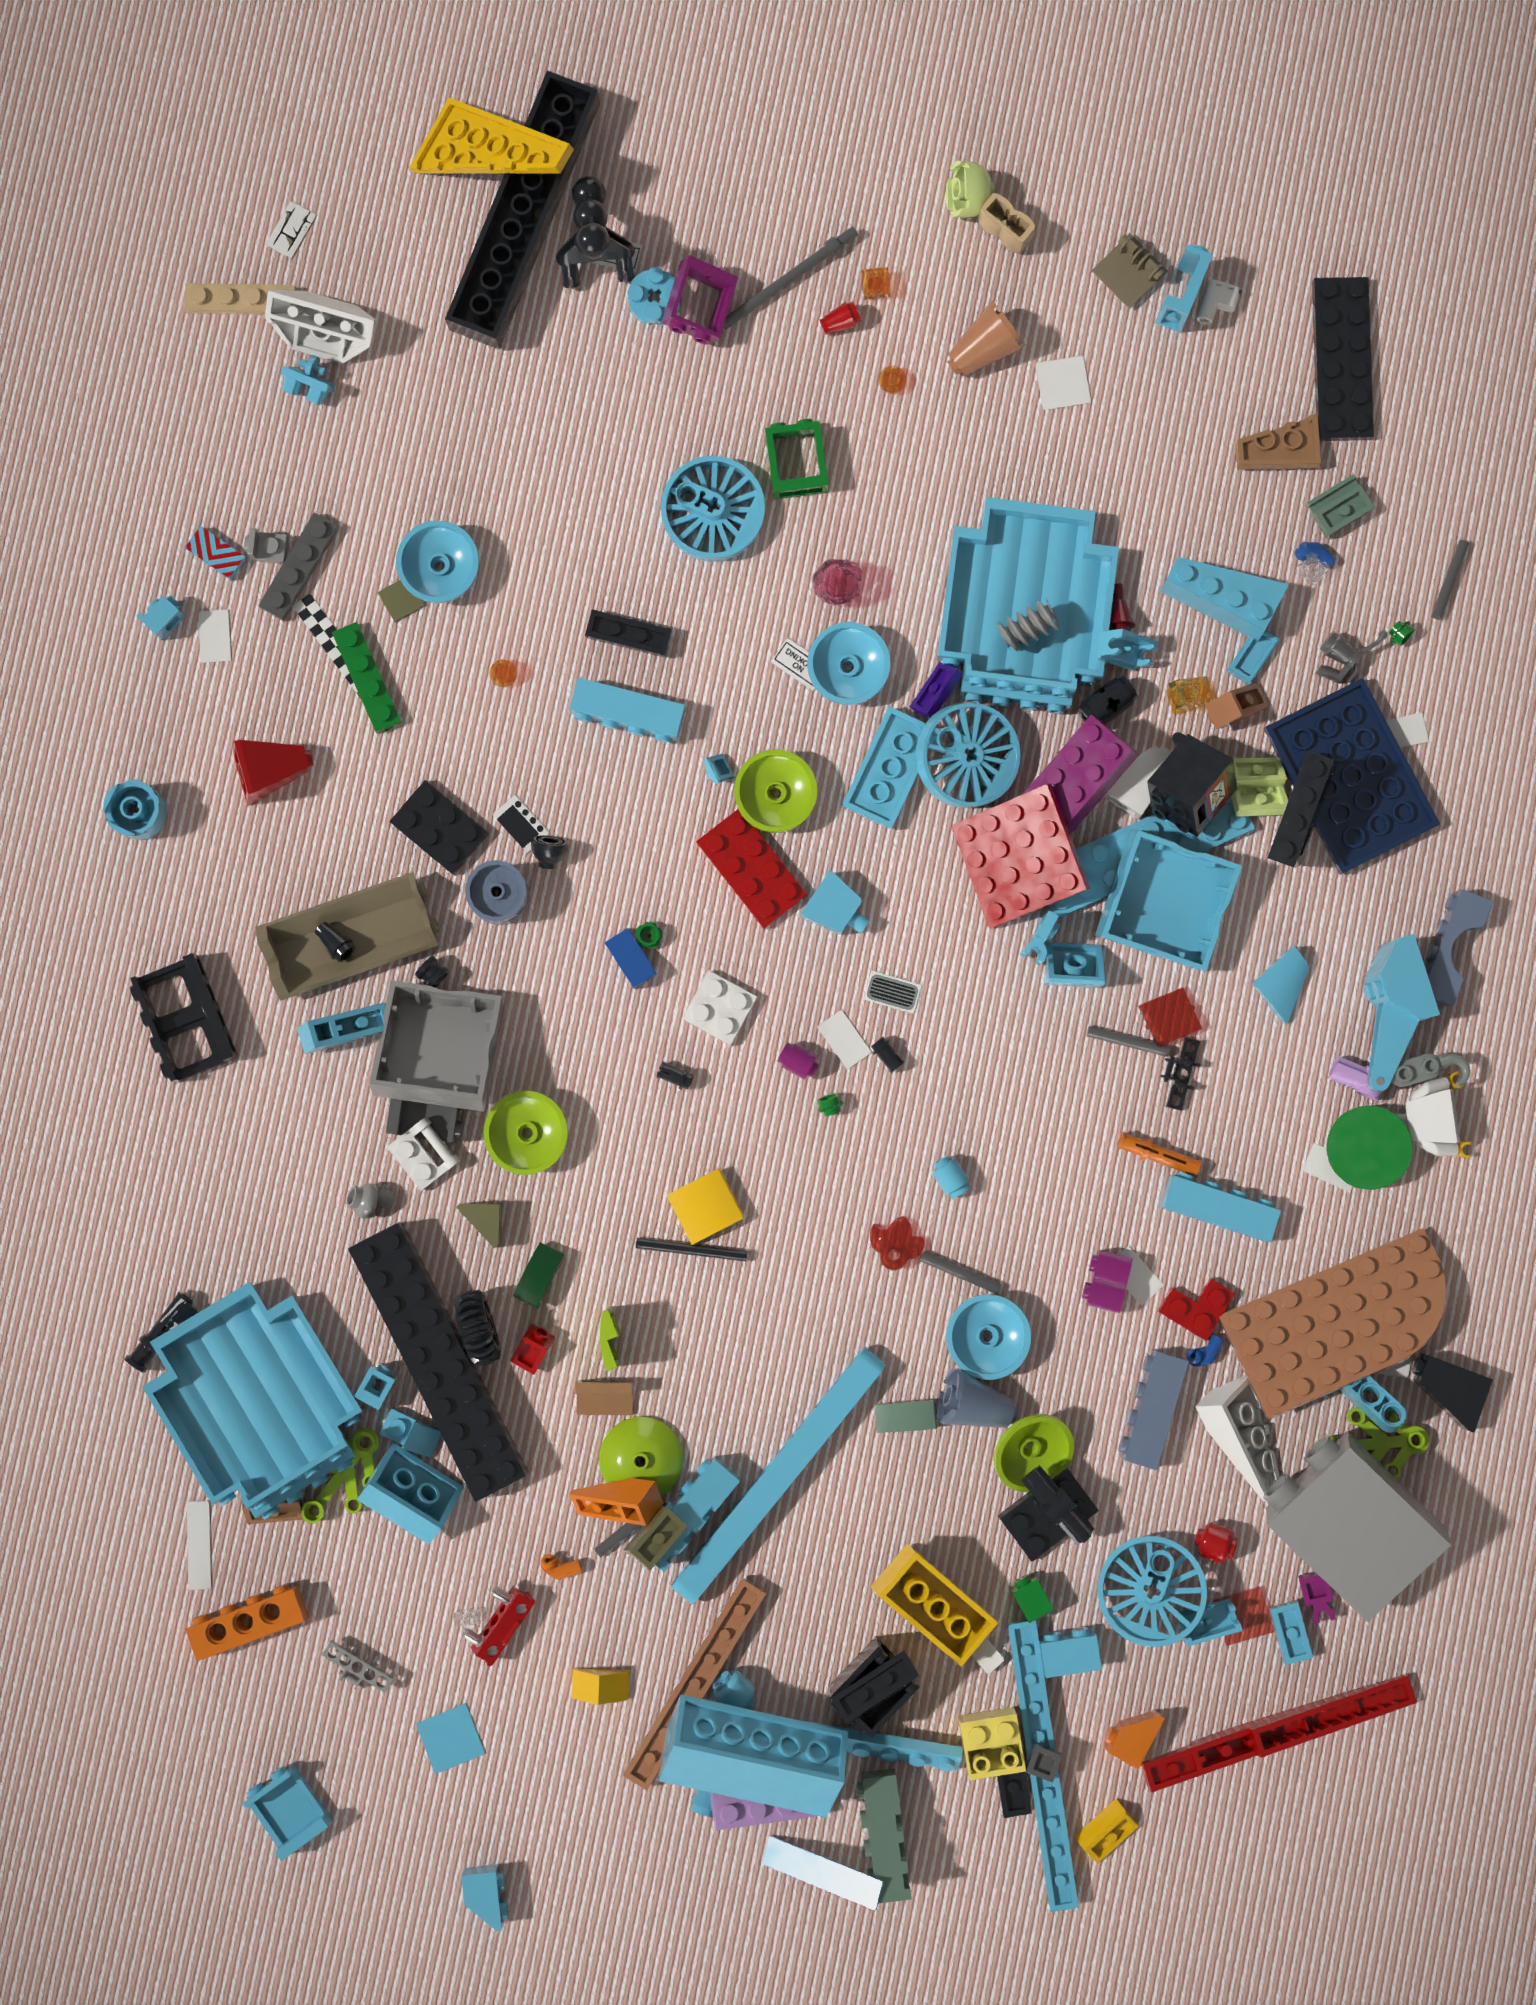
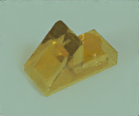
M1207 676L1178 679L1168 683L1169 688L1166 692L1174 714L1203 707L1214 700Z

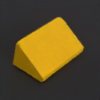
M1115 1799L1075 1835V1839L1083 1850L1098 1864L1140 1825L1122 1804Z

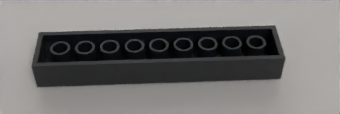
M547 70L524 126L567 142L574 150L561 173L504 174L445 317L450 331L500 350L599 108L598 89Z
M398 1222L349 1247L348 1250L474 1501L477 1502L525 1477L529 1471L476 1366L470 1360L464 1342L404 1223Z

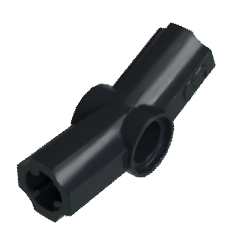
M1040 1465L1031 1470L1021 1480L1029 1492L1040 1502V1507L1055 1525L1059 1524L1076 1545L1078 1543H1085L1091 1537L1094 1530L1092 1524L1077 1509L1078 1506L1062 1487L1059 1488Z

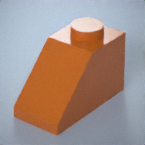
M1153 1710L1117 1721L1115 1727L1111 1726L1104 1737V1742L1106 1743L1104 1747L1109 1754L1139 1770L1165 1717L1161 1712Z

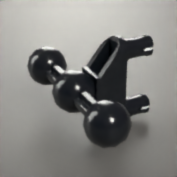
M592 176L582 177L572 188V198L576 205L573 212V220L578 230L560 248L556 255V262L562 268L563 286L571 288L570 278L573 280L574 288L581 285L578 263L616 260L617 280L619 282H625V271L627 272V280L630 282L635 278L632 264L635 248L627 239L606 227L608 213L603 205L606 199V190L602 182Z

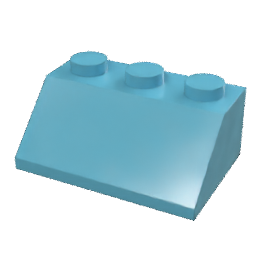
M392 1443L368 1479L357 1500L417 1538L430 1544L443 1528L464 1486L395 1443Z

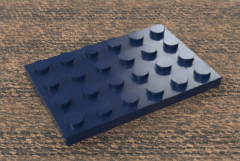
M1364 678L1263 728L1293 786L1307 751L1339 761L1315 828L1340 875L1440 825Z

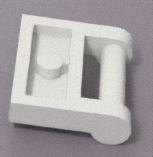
M427 1116L387 1146L420 1191L461 1161L456 1154L453 1155L430 1126L432 1122ZM419 1132L423 1133L443 1159L444 1163L439 1166L415 1135Z

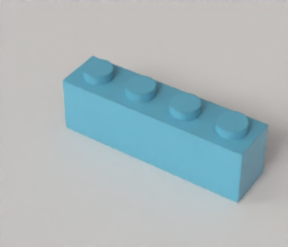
M577 678L569 710L572 715H575L574 719L581 722L590 723L591 720L601 722V726L608 729L617 730L619 726L627 728L628 733L643 737L644 733L654 735V739L659 742L670 743L671 740L678 741L686 708L684 704Z
M1178 1172L1177 1176L1169 1175L1160 1208L1264 1242H1272L1281 1210L1273 1208L1274 1202L1261 1198L1254 1202L1247 1199L1248 1194L1234 1189L1231 1190V1193L1220 1191L1221 1185L1205 1181L1204 1185L1193 1182L1194 1176Z

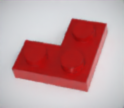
M1211 1278L1207 1281L1196 1301L1171 1287L1157 1312L1204 1341H1207L1219 1322V1317L1223 1315L1235 1293Z

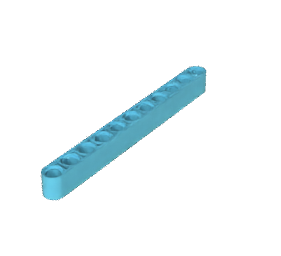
M866 1347L857 1354L670 1586L692 1605L698 1600L882 1373L887 1365Z

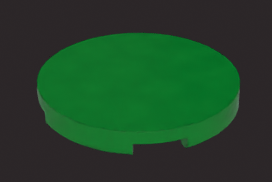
M1360 1106L1345 1112L1331 1127L1326 1144L1327 1157L1334 1172L1347 1184L1365 1190L1381 1189L1395 1183L1407 1171L1413 1156V1140L1405 1123L1392 1111L1378 1106Z

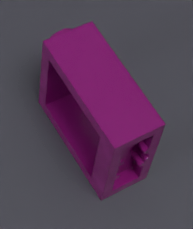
M691 255L680 261L661 323L668 325L669 329L675 333H686L693 336V339L700 344L708 345L720 339L738 276ZM687 276L719 290L708 328L676 315Z

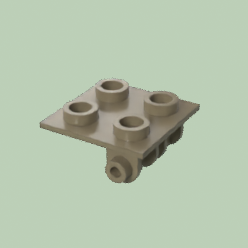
M1129 233L1128 235L1124 234L1119 239V244L1091 271L1130 309L1168 270Z

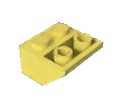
M1014 1707L958 1716L969 1781L1026 1771L1018 1719Z

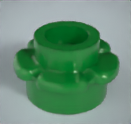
M1398 621L1390 629L1391 643L1395 642L1398 646H1402L1409 640L1415 631L1410 626V621L1403 623Z
M645 922L644 925L638 926L635 932L637 936L636 941L642 948H656L663 937L661 928H658L654 922ZM651 933V938H647L646 934Z
M838 1093L823 1096L817 1100L819 1105L817 1111L820 1113L824 1112L825 1116L837 1114L841 1111L840 1107L844 1104V1101L840 1100Z

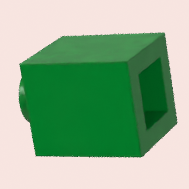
M1026 1574L1013 1582L1015 1586L1010 1589L1029 1623L1054 1610L1035 1575L1029 1577Z

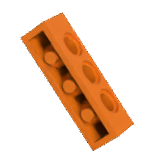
M289 1583L272 1589L273 1594L263 1597L262 1593L245 1599L247 1603L245 1605L236 1607V1604L233 1603L220 1608V1614L210 1617L206 1613L193 1618V1624L185 1630L196 1661L198 1662L304 1622L309 1618V1614L299 1585L290 1587ZM272 1603L279 1607L280 1614L278 1617H273L268 1613V1604ZM242 1614H249L252 1617L253 1625L251 1627L242 1624ZM215 1624H222L225 1627L226 1635L224 1637H220L215 1633Z

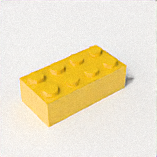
M908 1543L871 1586L878 1597L961 1667L998 1624L987 1610Z

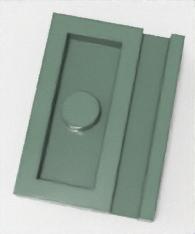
M1354 474L1313 498L1305 505L1312 512L1314 520L1326 538L1375 508L1361 484L1359 485L1356 481Z

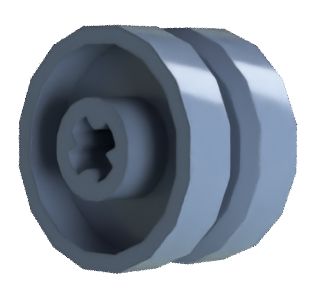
M500 860L486 861L477 866L468 876L465 886L466 900L471 910L485 922L494 925L510 924L519 919L526 911L530 900L529 885L524 876L512 864ZM496 888L502 890L501 895L498 897H494L495 893L493 891Z

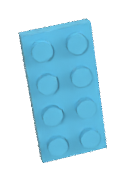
M889 706L841 807L892 830L918 775L916 745L920 732L926 723Z

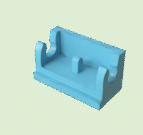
M1125 629L1099 631L1096 659L1135 671L1136 668L1148 667L1153 664V660H1144L1143 655L1146 651L1156 650L1158 641Z
M1230 1598L1206 1604L1198 1625L1189 1635L1183 1638L1187 1646L1243 1631L1241 1623L1235 1614L1236 1608L1230 1601ZM1190 1609L1179 1612L1190 1623L1197 1614V1612ZM1177 1619L1178 1626H1179L1180 1633H1181V1632L1184 1631L1187 1627H1185V1626Z

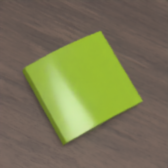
M612 1307L606 1308L602 1312L600 1323V1346L606 1371L617 1368L620 1365L612 1338L619 1336L621 1331Z

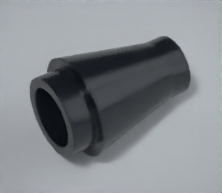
M327 922L321 923L316 928L314 933L319 937L333 960L336 959L338 962H343L352 955L355 950L352 939L330 926Z

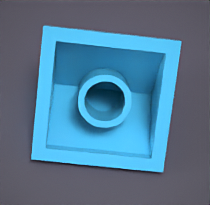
M1046 942L1047 955L1045 958L1044 985L1100 988L1105 985L1102 945Z

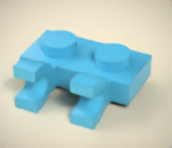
M1048 911L1042 917L1029 944L1024 947L1019 956L1025 958L1033 950L1037 953V959L1034 964L1039 966L1044 962L1047 955L1044 942H1049L1056 934L1060 924L1056 923L1059 915Z

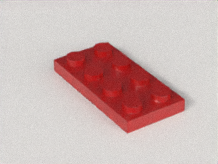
M738 809L696 841V844L763 929L807 896V893L757 829L743 818Z

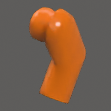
M546 1554L540 1561L541 1569L556 1580H562L582 1573L579 1559L564 1563L555 1556Z

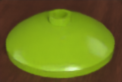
M766 750L752 756L739 770L734 784L735 802L743 818L755 828L771 833L786 832L801 825L813 811L817 799V782L810 766L798 755L785 750ZM772 790H779L781 796L774 799L770 793Z
M534 1091L514 1092L501 1098L489 1111L484 1124V1143L491 1158L501 1168L519 1175L537 1174L554 1165L563 1154L568 1140L567 1121L560 1107L549 1097ZM525 1128H530L533 1132L532 1137L529 1139L523 1136Z
M1036 1414L1025 1417L1011 1425L999 1439L994 1452L995 1471L1001 1481L1009 1488L1020 1492H1029L1021 1480L1038 1465L1049 1476L1064 1464L1067 1468L1069 1467L1074 1454L1073 1435L1065 1423L1054 1416Z
M647 1416L631 1417L615 1425L603 1440L599 1454L600 1470L606 1483L629 1478L655 1481L660 1495L663 1496L673 1488L680 1477L683 1468V1449L675 1432L664 1422ZM643 1456L646 1460L645 1465L638 1466L635 1463V1458Z

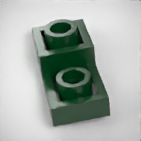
M540 1242L520 1278L513 1297L538 1309L552 1286L551 1281L563 1263L565 1254Z

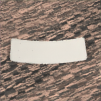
M987 1638L972 1654L987 1674H990L1004 1662V1658Z

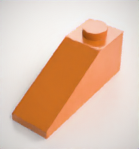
M636 1478L575 1489L569 1494L578 1515L647 1526L664 1503L655 1481Z

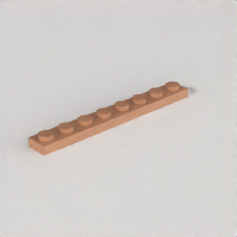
M741 1578L622 1776L647 1791L661 1768L666 1729L680 1694L703 1699L764 1599L766 1591L747 1579Z

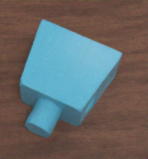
M829 870L800 914L801 918L839 935L843 933L847 925L862 934L870 922L868 918L857 912L863 900L831 870Z

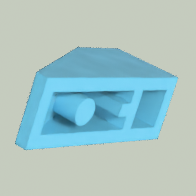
M385 1003L305 1022L297 1028L304 1053L309 1054L382 1033Z

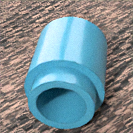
M945 1156L933 1164L935 1169L932 1171V1174L946 1195L949 1194L951 1199L962 1195L971 1188L968 1184L969 1178L955 1157L949 1159L948 1156Z

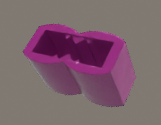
M1098 1250L1097 1255L1092 1254L1088 1271L1093 1272L1091 1283L1085 1282L1082 1298L1086 1299L1085 1305L1120 1313L1133 1258Z

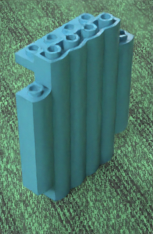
M986 497L981 529L962 526L954 527L937 660L942 661V665L947 664L952 667L964 664L960 696L965 697V701L981 703L982 699L993 701V705L1008 707L1009 703L1020 704V708L1024 710H1036L1038 706L1048 708L1047 712L1063 714L1064 710H1069L1072 706V698L1077 688L1078 679L1079 683L1084 685H1095V681H1101L1105 662L1096 659L1099 631L1109 630L1119 547L1092 544L1096 511ZM1047 599L1057 617L1060 629L1055 630L1050 625V635L1046 636L1042 631H1039V641L1029 636V646L1024 645L1020 641V651H1015L1011 646L1009 650L996 623L1000 622L1004 627H1007L1006 618L1008 616L1016 622V612L1019 611L1024 616H1027V606L1037 611L1036 602L1040 601L1046 606Z
M248 1282L150 1342L167 1372L142 1387L212 1505L218 1502L221 1506L236 1498L234 1492L238 1490L242 1496L243 1504L246 1509H250L254 1518L262 1516L266 1520L279 1511L277 1506L286 1500L289 1504L304 1496L302 1490L312 1484L315 1489L329 1480L327 1474L337 1469L338 1473H341L353 1465L351 1459L356 1457L339 1427L344 1425L347 1429L361 1420L358 1415L363 1413L293 1296L288 1297L268 1310L253 1284Z

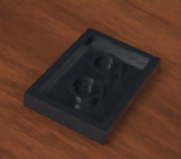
M426 780L422 782L389 821L453 876L489 835L483 827Z
M1065 1464L1050 1475L1059 1488L1062 1487L1078 1506L1077 1509L1087 1519L1099 1511ZM1028 1492L997 1516L1031 1562H1033L1067 1536V1534L1059 1524H1054L1040 1507V1502L1031 1492Z

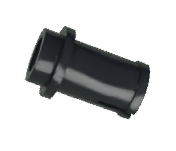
M883 1036L871 1046L874 1050L872 1054H877L890 1073H892L905 1061L901 1059L889 1044L890 1039L886 1040Z
M663 1061L659 1067L660 1072H657L656 1077L678 1085L680 1090L683 1088L688 1090L694 1074L690 1073L689 1069L684 1071Z

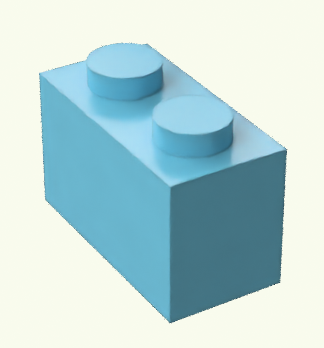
M1088 1627L1072 1629L1071 1634L1061 1635L1059 1631L1048 1632L1044 1634V1638H1039L1045 1678L1102 1670L1097 1635L1093 1630L1089 1631Z

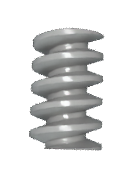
M1047 599L1046 606L1040 601L1036 602L1037 611L1027 606V616H1024L1019 611L1016 612V622L1008 616L1006 618L1007 627H1004L1000 622L996 623L1009 650L1011 646L1015 651H1020V641L1024 645L1029 646V636L1039 641V631H1042L1046 636L1050 635V625L1055 630L1060 629L1057 617Z

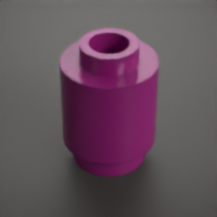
M789 1042L786 1043L777 1062L783 1064L782 1068L804 1080L807 1076L813 1078L820 1065L816 1061L818 1055L797 1043L793 1045Z

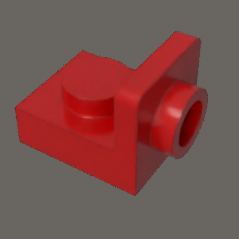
M531 1324L523 1335L510 1362L534 1375L552 1345L555 1336L550 1334L545 1328Z

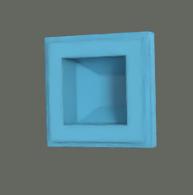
M723 753L704 759L706 775L714 783L718 784L735 778Z

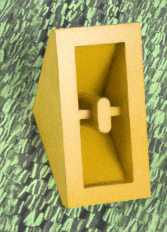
M573 1668L572 1698L596 1705L626 1701L629 1699L630 1670Z

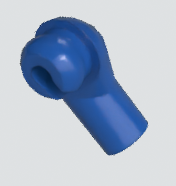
M1304 541L1299 544V548L1294 552L1298 560L1304 562L1308 557H1315L1326 568L1337 559L1319 542Z
M1212 1334L1206 1347L1189 1350L1187 1353L1189 1364L1200 1367L1214 1363L1225 1340Z

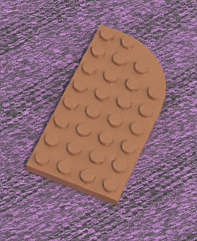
M1424 1228L1225 1312L1219 1317V1321L1267 1420L1393 1367L1416 1354L1431 1338L1442 1317L1446 1299L1445 1275L1440 1259Z

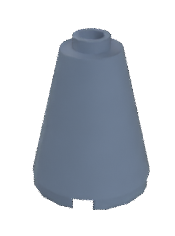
M953 1368L949 1371L943 1383L948 1384L945 1393L939 1392L936 1417L938 1420H941L940 1423L946 1425L1007 1428L1016 1421L1018 1408L1015 1407V1402L960 1369Z

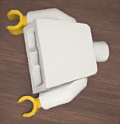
M1453 1072L1446 1077L1426 1081L1412 1092L1411 1100L1406 1102L1407 1113L1396 1114L1405 1123L1412 1140L1417 1142L1419 1148L1436 1156H1458L1462 1158H1470L1472 1156L1464 1154L1462 1150L1465 1145H1472V1143L1460 1141L1453 1091L1463 1087V1085L1457 1087L1453 1082V1077L1459 1075L1460 1072Z

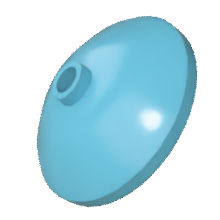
M429 521L416 526L405 535L397 550L396 568L402 584L413 596L429 603H446L461 597L471 588L479 570V554L474 541L461 527L446 521ZM444 563L445 567L443 570L438 571L435 569L436 565Z
M842 622L826 628L813 641L807 660L808 674L816 690L826 699L842 705L860 704L877 695L885 685L890 672V654L884 640L876 631L860 623ZM844 664H852L853 670L850 672L843 669Z
M984 1294L964 1301L953 1312L947 1326L946 1343L950 1356L961 1370L975 1378L994 1380L1008 1376L1024 1362L1030 1349L1031 1330L1025 1314L1016 1304L1002 1296ZM986 1330L992 1333L989 1341L982 1339V1333Z

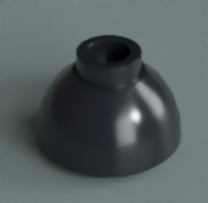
M540 835L531 839L532 853L539 861V867L543 869H555L556 864L566 856L569 849V843L560 837Z

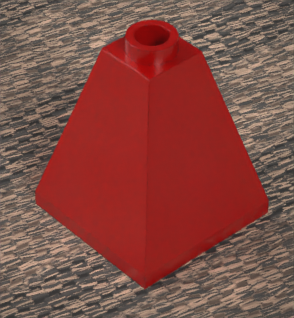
M234 740L233 756L247 806L258 802L309 771V766H314L310 749L305 750L303 745Z

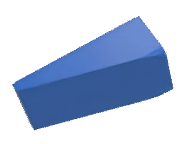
M628 928L604 942L633 989H636L657 975Z

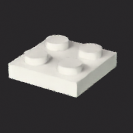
M708 970L682 1020L731 1046L757 996Z

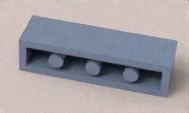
M1153 1349L1151 1355L1147 1354L1145 1356L1142 1370L1146 1371L1143 1382L1139 1381L1134 1394V1397L1138 1398L1135 1409L1131 1408L1128 1413L1126 1425H1130L1127 1436H1122L1118 1452L1122 1453L1121 1458L1124 1461L1154 1470L1158 1469L1189 1361Z

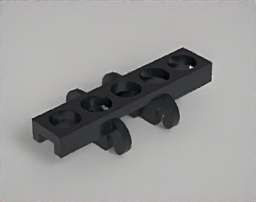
M1184 1037L1178 1061L1174 1060L1175 1057L1173 1056L1170 1059L1165 1058V1061L1168 1062L1165 1075H1160V1077L1164 1078V1082L1172 1081L1165 1107L1181 1111L1187 1089L1194 1090L1195 1087L1189 1086L1188 1082L1192 1068H1200L1201 1066L1200 1063H1195L1200 1041ZM1188 1042H1192L1195 1045L1191 1053L1186 1051ZM1184 1055L1189 1056L1191 1061L1184 1059ZM1176 1064L1174 1077H1171L1173 1065ZM1185 1069L1188 1073L1187 1078L1180 1079L1177 1075L1178 1070ZM1176 1086L1183 1088L1182 1092H1176ZM1173 1095H1177L1180 1098L1178 1106L1171 1104Z

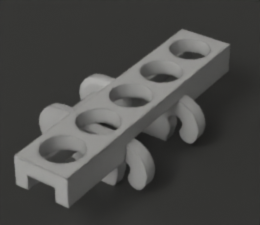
M332 1640L329 1642L322 1656L345 1669L344 1672L342 1670L339 1672L341 1675L340 1681L345 1678L355 1684L354 1689L356 1690L358 1686H363L361 1681L364 1680L384 1693L387 1691L394 1677L375 1666L378 1662L377 1658L370 1665L354 1655L358 1647L354 1646L349 1651ZM334 1647L338 1649V1656L336 1657L329 1653V1648ZM344 1654L348 1655L345 1662L340 1659ZM361 1662L363 1665L362 1671L355 1672L353 1670V1663ZM372 1670L375 1672V1677L373 1679L369 1677ZM348 1671L351 1672L352 1674H354V1675H356L357 1677H359V1679L355 1678L354 1676L350 1675V1674L347 1673V1672H348ZM380 1676L385 1677L387 1685L384 1686L377 1682V1678Z

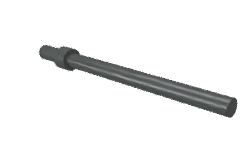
M852 226L838 237H831L824 242V247L729 313L724 323V329H728L830 255L834 257L841 252L844 245L858 236L856 229Z

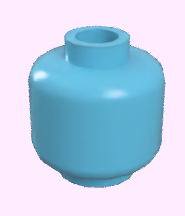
M737 1670L724 1671L713 1684V1696L718 1703L750 1709L755 1701V1698H753L755 1692L754 1684Z

